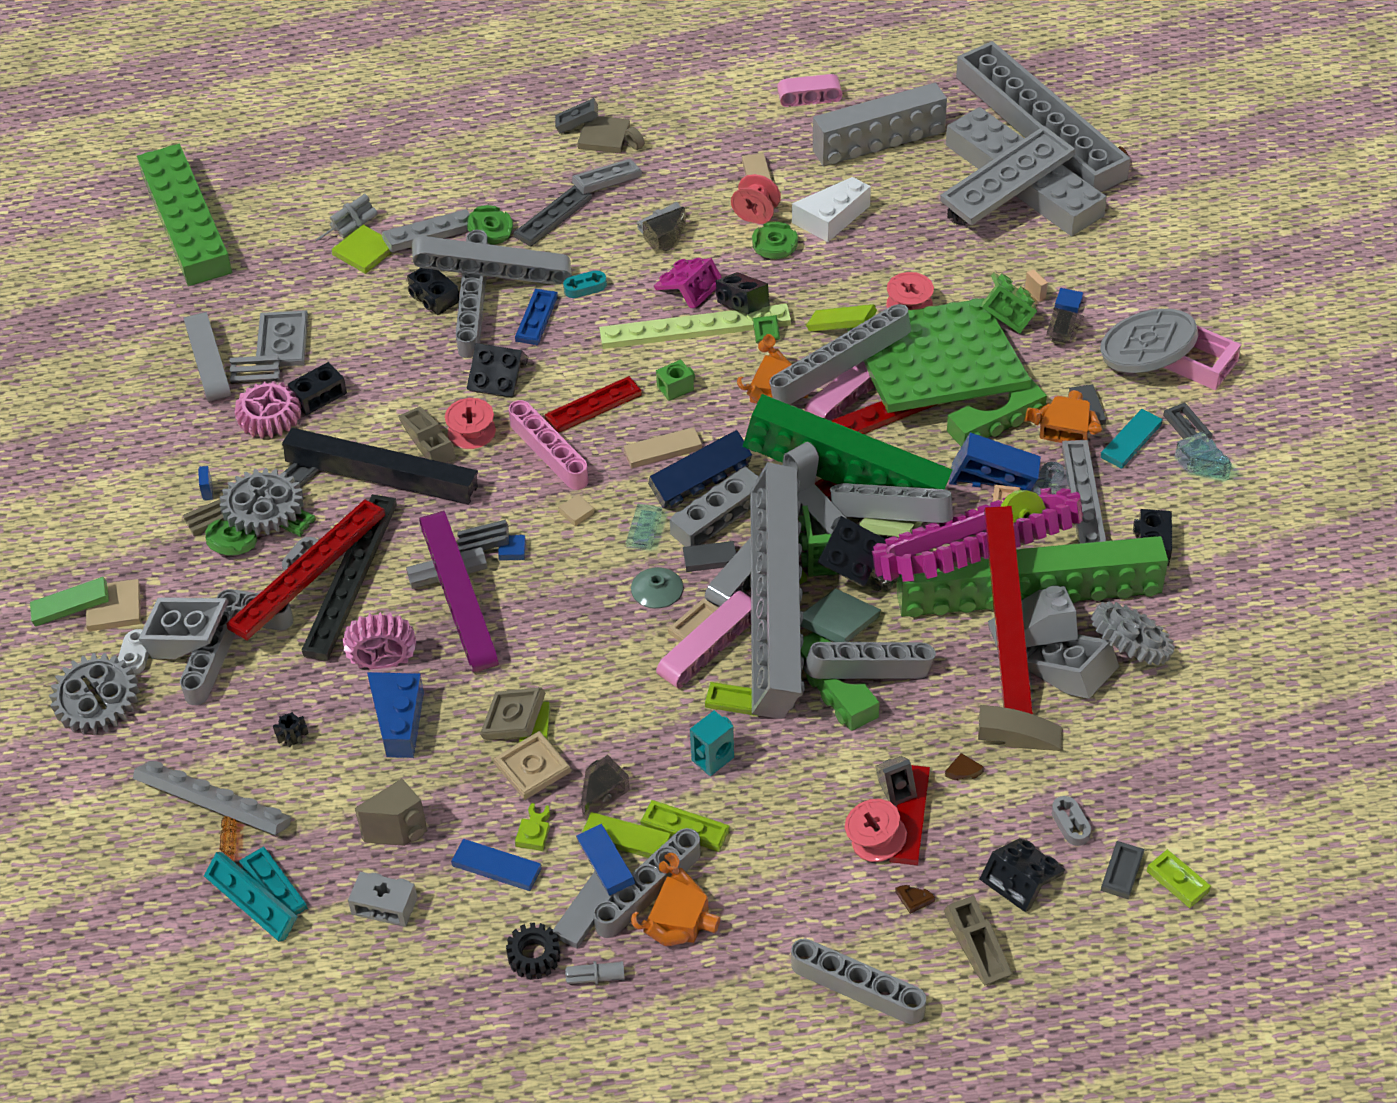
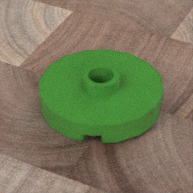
M483 205L475 208L470 213L467 229L469 232L473 230L484 231L487 234L488 244L496 245L503 243L510 237L513 230V220L506 211L505 213L500 211L499 207Z
M765 223L760 229L759 227L756 228L752 234L753 249L757 254L765 258L781 259L787 257L798 246L797 232L793 231L791 226L786 223Z
M221 519L209 524L205 531L206 544L211 550L219 554L240 555L253 549L257 543L255 530H252L248 535L245 533V528L237 532L236 526L229 527L228 521L221 522Z

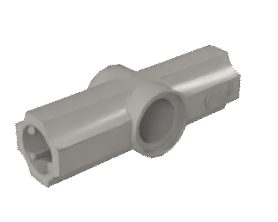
M481 547L460 553L468 574L488 569ZM432 560L406 567L412 589L440 582Z

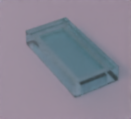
M637 504L626 540V547L652 551L663 514L662 507Z

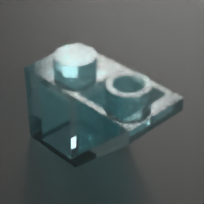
M1203 431L1177 442L1174 458L1188 474L1223 482L1229 480L1232 466L1230 459L1223 455L1216 447L1214 441L1209 439Z

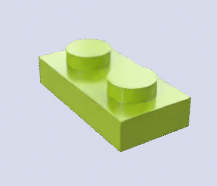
M1168 849L1147 866L1146 872L1189 908L1210 892L1211 885Z

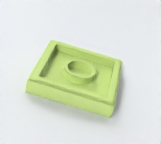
M864 518L860 522V526L877 535L899 538V534L907 531L912 533V530L919 528L923 522Z

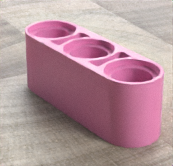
M834 74L787 78L781 80L777 85L780 103L784 107H789V105L791 107L810 105V103L838 102L843 95L839 78Z

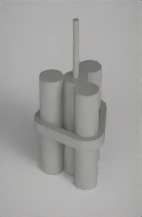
M363 194L350 204H344L343 209L330 217L332 221L330 227L332 229L315 240H320L333 230L338 231L340 236L344 238L377 216L378 212L372 207L369 197Z

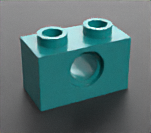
M715 710L690 728L691 761L710 777L734 758V726L727 717H722Z

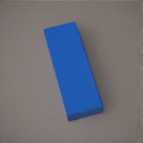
M542 289L534 290L515 335V342L539 345L557 301L558 292Z
M602 824L576 835L579 845L609 896L635 884L631 872Z
M467 839L462 840L451 860L453 867L527 891H531L542 869L541 863Z

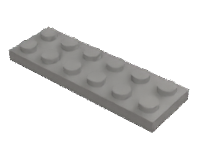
M1043 126L940 195L941 202L968 224L973 225L1074 157L1075 148Z

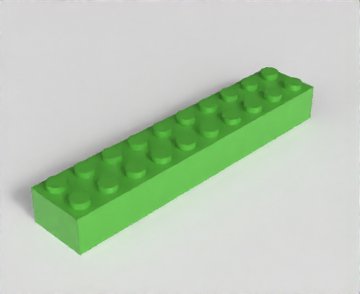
M1161 536L1016 549L1021 601L1036 591L1044 590L1050 586H1065L1072 603L1082 600L1101 601L1105 598L1115 597L1125 599L1138 595L1154 596L1163 591L1168 558ZM981 557V561L973 564L967 562L968 566L960 569L954 567V571L946 574L938 568V576L929 579L926 578L925 573L914 574V581L903 582L902 574H899L897 578V597L901 617H919L927 614L944 615L949 612L960 611L969 613L982 609L994 610L989 558L984 559Z

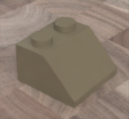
M402 778L355 808L361 837L365 843L405 846L411 841L419 840L428 831L422 801Z

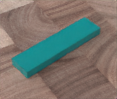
M216 852L204 877L278 942L284 941L298 916L223 852Z

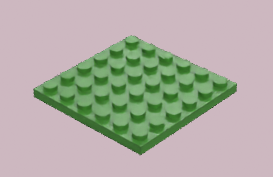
M984 298L908 310L911 325L910 333L864 360L867 371L888 413L1031 388V379L996 318L981 307L982 302L985 300Z

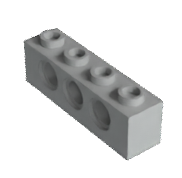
M746 466L738 472L732 473L728 479L712 487L709 492L695 499L682 511L676 512L670 518V535L685 547L701 545L750 510V491L758 476Z

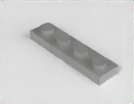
M465 209L383 231L382 238L390 251L395 252L412 247L413 240L419 236L447 238L468 232L467 221L470 213Z

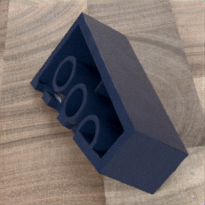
M735 430L651 475L648 484L663 508L669 505L671 508H674L681 504L686 496L690 494L696 496L706 489L705 486L713 482L714 484H719L728 477L727 474L733 471L738 472L745 466L748 467L752 453L749 449L742 447L744 440L738 430Z

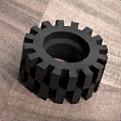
M535 922L530 923V928L527 929L525 924L521 925V932L515 929L512 932L513 937L509 936L507 939L506 952L512 971L515 972L517 970V975L521 978L526 974V978L532 980V975L536 974L537 979L542 978L541 973L543 972L546 976L550 975V968L555 970L558 966L557 961L560 962V946L556 933L553 934V929L550 927L546 930L545 924L540 923L539 928H536ZM531 944H539L545 949L544 953L536 958H527L522 954L524 948Z

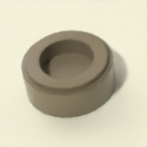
M631 127L625 131V139L633 149L638 150L644 146L643 136L638 129Z

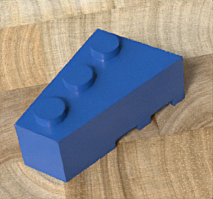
M969 433L952 462L951 469L953 470L950 475L949 484L957 485L958 481L973 483L972 487L978 488L981 487V484L1020 487V490L1031 491L1039 477L1041 456Z

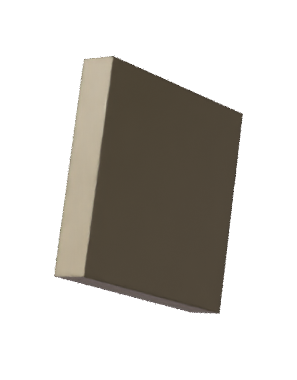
M598 116L591 122H585L577 142L578 149L621 154L625 143L624 134L630 127V119Z
M542 687L495 692L480 733L481 737L485 740L531 736L546 694Z

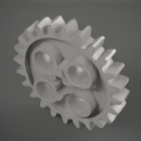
M267 468L262 473L254 469L252 475L244 472V478L235 476L236 483L228 482L229 489L222 490L223 496H220V509L224 521H228L229 527L236 526L237 532L245 528L247 535L252 530H255L256 536L260 534L261 530H265V533L269 535L272 528L279 532L280 525L288 527V520L296 521L295 514H301L300 507L304 505L303 493L299 482H295L293 476L287 478V472L278 475L277 469H274L272 473H268Z
M1108 601L1098 605L1092 614V625L1097 627L1096 632L1103 634L1102 639L1109 640L1111 642L1110 646H1115L1121 653L1125 651L1130 658L1135 656L1139 662H1142L1144 659L1149 665L1152 662L1156 665L1160 663L1164 665L1174 652L1175 646L1172 645L1174 641L1169 639L1170 635L1168 633L1162 632L1164 628L1156 626V621L1149 619L1146 614L1140 615L1137 609L1132 611L1127 605L1122 607L1118 602L1112 604Z
M93 653L91 660H87L83 655L81 656V663L78 664L74 660L71 661L73 668H62L65 673L64 676H55L58 684L51 685L54 693L49 695L52 701L50 706L55 712L57 720H61L65 728L70 726L72 732H76L80 728L82 734L85 735L89 729H92L94 735H96L100 727L105 732H108V725L112 724L118 727L117 719L127 720L124 712H133L134 709L131 703L138 702L136 696L140 692L137 686L138 680L131 666L128 667L125 660L119 662L116 655L111 657L110 660L106 653H103L100 659ZM83 678H87L91 683L93 689L107 707L106 709H102L98 704L96 698L82 680Z

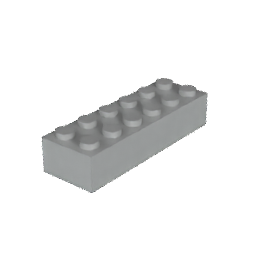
M935 82L814 116L813 152L821 164L827 166L945 132L947 97Z

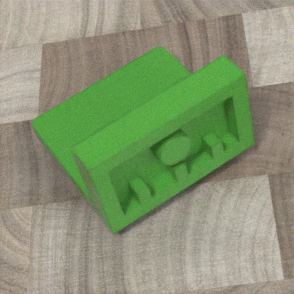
M993 272L991 278L995 287L982 302L981 307L1020 334L1037 312L1034 305L1035 301L1030 297L1032 294L1022 286L1019 289L1012 285L1013 281L1005 274L1001 273L999 276Z
M808 505L802 506V515L798 516V522L801 523L802 531L798 536V544H801L802 551H804L801 552L802 568L807 567L808 577L836 575V572L818 563L831 534L812 535Z

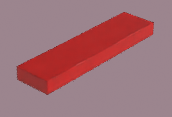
M628 376L546 413L545 419L560 433L641 396L642 390Z
M911 765L917 797L897 805L900 821L904 823L907 836L901 851L890 858V862L918 866L930 767Z

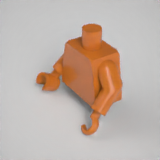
M766 334L758 344V349L764 353L768 352L769 356H764L751 384L744 386L741 381L743 379L742 376L737 379L738 387L741 390H747L751 403H758L761 394L772 397L769 380L775 374L792 365L778 348L775 349L773 347L776 340L771 334ZM809 394L805 395V396L802 397V398H806V399H807L808 396H809Z
M1076 390L1070 391L1068 397L1055 396L1051 403L1046 404L1041 409L1027 408L1024 422L1031 421L1037 426L1040 423V439L1062 443V441L1088 440V431L1094 435L1102 432V427L1096 413L1090 410V402L1082 400V393Z
M674 853L666 854L665 859L670 862V866L665 861L659 863V870L662 873H671L672 875L671 877L667 876L647 921L643 920L639 924L636 920V916L639 913L635 912L631 916L632 925L638 930L643 929L645 934L666 947L684 944L685 942L694 943L700 929L716 933L721 917L708 913V896L683 868H678V856Z

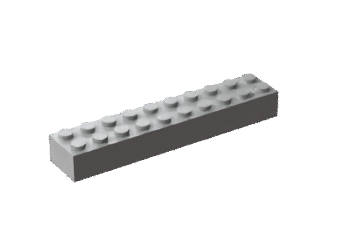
M991 41L957 56L956 78L1026 138L1045 126L1075 148V156L1063 163L1064 167L1100 192L1128 179L1131 158L996 43Z
M767 462L750 491L752 715L784 719L789 710L793 709L798 697H801L804 692V681H801L804 658L801 657L800 651L803 645V634H800V626L803 620V612L800 611L802 589L799 588V581L802 575L799 557L802 546L798 544V536L801 531L798 514L801 502L797 500L800 479H797V468Z

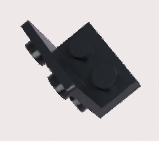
M476 343L467 390L513 397L520 365H527L528 356L522 350Z
M840 516L834 520L831 526L833 532L818 563L860 586H865L874 569L873 547L877 543L886 544V541L883 537Z
M1019 838L991 853L979 880L1018 908L1027 912L1032 908L1041 887L1062 876L1065 869L1058 864L1056 859L1044 855L1037 850L1033 843Z

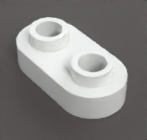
M142 629L132 630L125 635L118 656L119 662L125 660L127 666H131L135 676L144 670L149 655L139 641Z

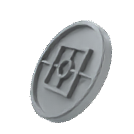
M1176 309L1148 310L1132 315L1113 326L1102 339L1100 350L1104 362L1114 370L1127 373L1152 371L1168 366L1184 357L1196 344L1198 329L1193 317L1183 311Z

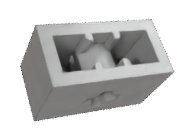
M360 872L349 896L348 903L352 915L406 927L417 901L415 884L408 880H396L384 877L378 873Z

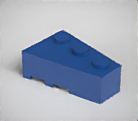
M367 672L386 757L414 758L424 697L421 673Z

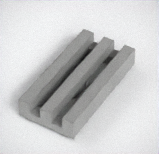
M278 355L230 358L231 383L280 380ZM274 363V365L240 366V367H237V366H236V365H243V364ZM274 371V374L237 376V373Z

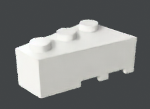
M851 177L792 203V223L829 242L870 206L871 186Z

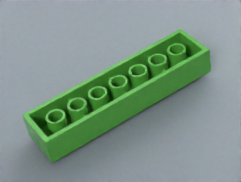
M180 143L137 155L142 177L187 285L192 286L232 274L227 250Z

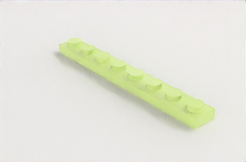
M787 304L767 306L750 314L739 310L602 326L599 327L602 349L753 331L752 319L757 317L777 315L778 327L791 326V318Z

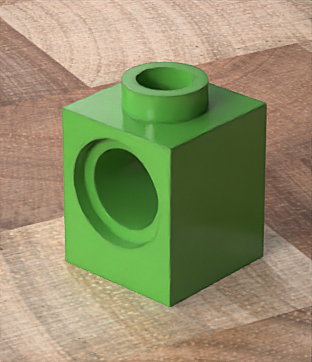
M682 360L656 370L657 387L668 401L694 390V371L691 367H687Z

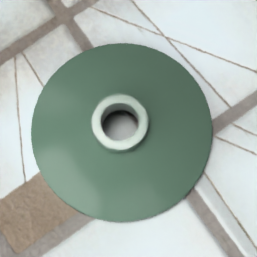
M661 567L649 568L640 572L631 584L633 598L642 606L654 609L672 605L680 598L683 592L681 578L672 570Z

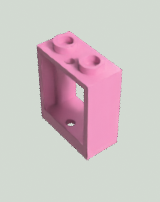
M1197 326L1198 339L1194 347L1219 358L1211 368L1184 356L1163 368L1216 390L1238 362L1241 344Z

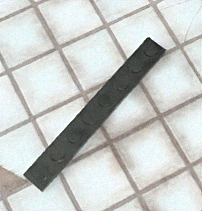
M371 495L369 502L383 508L385 516L346 551L302 647L304 657L329 660L396 509V498Z

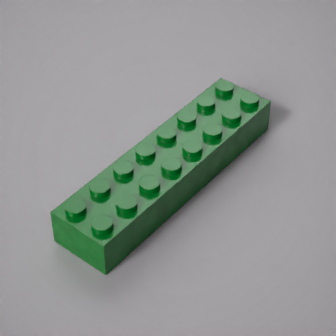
M761 394L751 415L742 446L783 463L784 455L805 442H809L815 447L819 456L816 476L835 484L847 483L945 490L953 470L764 394Z

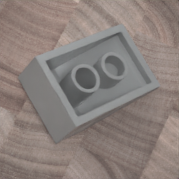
M1050 586L1044 590H1038L1021 601L1026 647L1078 639L1076 610L1065 586ZM995 618L988 621V627L997 648Z
M157 598L140 634L139 641L152 659H176L206 646L212 640L228 600L226 598Z
M1078 635L1077 640L1031 646L1026 649L1029 672L1068 695L1088 699L1119 668L1114 648L1110 646L1111 642L1109 640Z

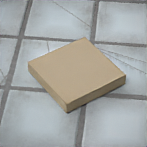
M133 579L107 583L109 601L86 609V627L88 632L141 624L139 580Z
M540 731L493 758L496 767L524 800L571 773L570 766Z

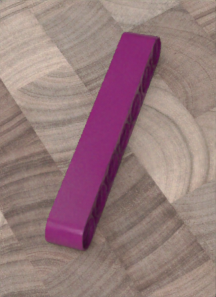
M445 511L420 517L421 530L468 663L472 666V673L499 666L493 642Z

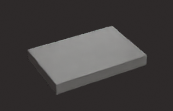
M307 310L260 313L256 356L278 355L279 367L304 365L308 324ZM261 363V364H256V366H258V365H274V363Z

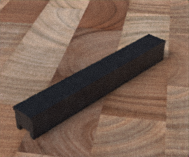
M293 427L282 442L285 462L296 463L309 468L315 467L318 470L467 505L471 502L470 497L473 491H476L478 488V470Z

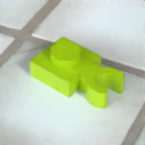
M531 803L528 808L530 820L522 818L515 839V846L543 851L550 829L549 823L546 822L550 817V808L546 805L544 812L537 814L535 813V803Z

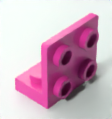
M712 258L680 259L673 264L674 267L669 272L659 277V281L654 285L655 290L679 289L688 307L696 308L716 290V280L722 277Z

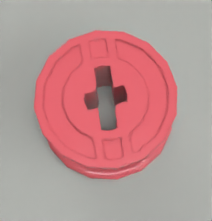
M757 174L746 175L741 179L738 184V190L731 197V206L741 219L764 224L771 220L774 208L781 201V193L778 186L767 177Z
M917 272L899 273L887 283L889 295L886 303L887 308L897 304L905 305L908 310L933 306L931 296L934 292V286L932 281L925 275Z
M479 398L460 399L451 404L445 413L446 425L449 427L447 432L449 440L455 446L463 449H475L488 444L496 432L492 406Z
M869 799L855 806L846 817L844 828L847 837L852 841L854 852L861 859L870 862L887 860L901 851L906 842V828L904 823L900 821L897 807L890 801Z

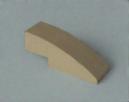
M417 407L399 415V420L425 458L444 463L456 459L452 442L441 432L439 423L422 407Z
M980 705L978 740L1005 742V747L1061 751V726L1019 710Z
M973 895L947 905L944 913L950 927L984 986L1011 976L1012 972L989 919H984L975 896Z

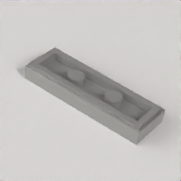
M627 159L572 176V183L583 194L642 177V170L631 159Z
M595 871L553 929V934L556 933L558 940L578 949L595 924L594 908L608 895Z

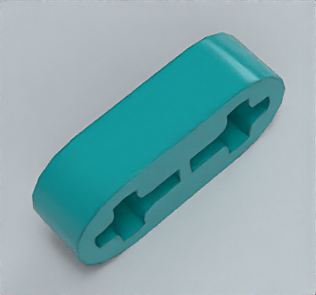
M598 270L568 277L563 282L564 294L569 298H579L601 292L607 286L605 273Z

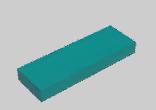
M1141 408L1101 452L1100 458L1122 469L1161 427L1163 419Z
M264 846L239 860L241 867L246 873L295 915L308 909L305 901Z

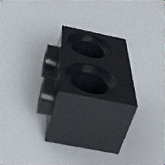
M419 268L407 275L409 294L414 299L418 298L427 310H432L435 314L440 315L459 303L458 286L439 270Z
M738 272L716 280L717 302L746 314L770 306L769 288L766 282Z
M329 362L287 384L301 402V411L306 416L347 394L344 377Z
M1140 509L1139 519H1134L1133 534L1138 535V538L1161 536L1168 558L1167 566H1169L1172 554V511Z

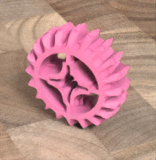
M275 380L271 384H267L265 381L262 385L255 383L254 388H246V392L240 393V398L236 400L234 412L237 423L244 430L245 434L250 433L252 437L259 434L261 439L265 435H269L272 439L273 434L276 433L282 436L283 430L289 432L291 426H297V420L301 419V402L296 398L294 391H291L289 386H285L284 382L278 385Z
M381 612L378 615L369 613L368 617L359 616L358 621H351V625L346 627L343 638L346 658L350 659L351 664H357L358 668L368 667L369 670L397 667L399 663H408V658L413 657L416 646L413 626L409 625L408 620H402L401 616L393 617L391 613L387 615H382Z

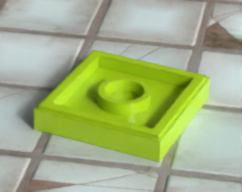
M365 225L360 226L331 249L333 256L364 274L393 253L384 242L382 235Z

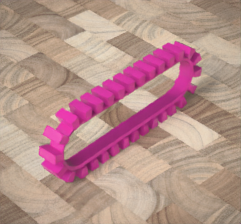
M1051 488L1041 489V495L1039 496L1042 498L1046 509L1042 510L1040 514H1030L1029 518L1016 519L1014 523L1016 548L1021 547L1020 543L1026 545L1034 542V539L1046 538V533L1054 535L1060 532L1059 529L1063 531L1072 528V523L1080 524L1083 521L1080 494L1078 492L1071 493V489L1064 488L1057 491L1056 494H1052ZM997 500L991 502L990 506L985 504L977 507V510L965 511V515L961 513L953 515V519L948 522L930 523L925 525L926 529L919 527L913 529L912 533L907 531L899 534V538L893 536L885 539L886 544L877 543L873 547L874 551H872L875 574L877 577L883 575V579L889 581L898 578L899 574H902L903 582L914 581V574L925 573L926 578L929 579L938 576V568L946 574L954 571V567L960 569L968 566L967 562L973 564L981 561V557L984 559L989 558L986 532H981L986 530L984 509L985 507H999L1003 502ZM962 539L964 541L957 542L955 540ZM943 544H950V546H947V547L942 546V545H943ZM932 548L937 549L936 551H933V552H930V551H929V549H932Z

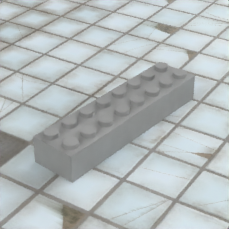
M981 107L947 125L946 146L978 169L1025 139ZM1060 165L1016 195V197L1071 237L1105 215L1107 196L1063 165Z

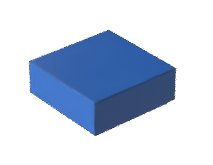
M1060 288L1054 309L1078 314L1084 292Z
M201 466L198 469L202 498L204 501L213 500V485L209 467Z
M509 535V544L499 547V561L525 560V535Z

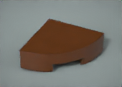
M960 753L945 770V777L952 780L971 777L974 779L984 772V766Z
M902 885L895 888V893L910 914L935 902V896L926 889L922 890L910 887V885Z

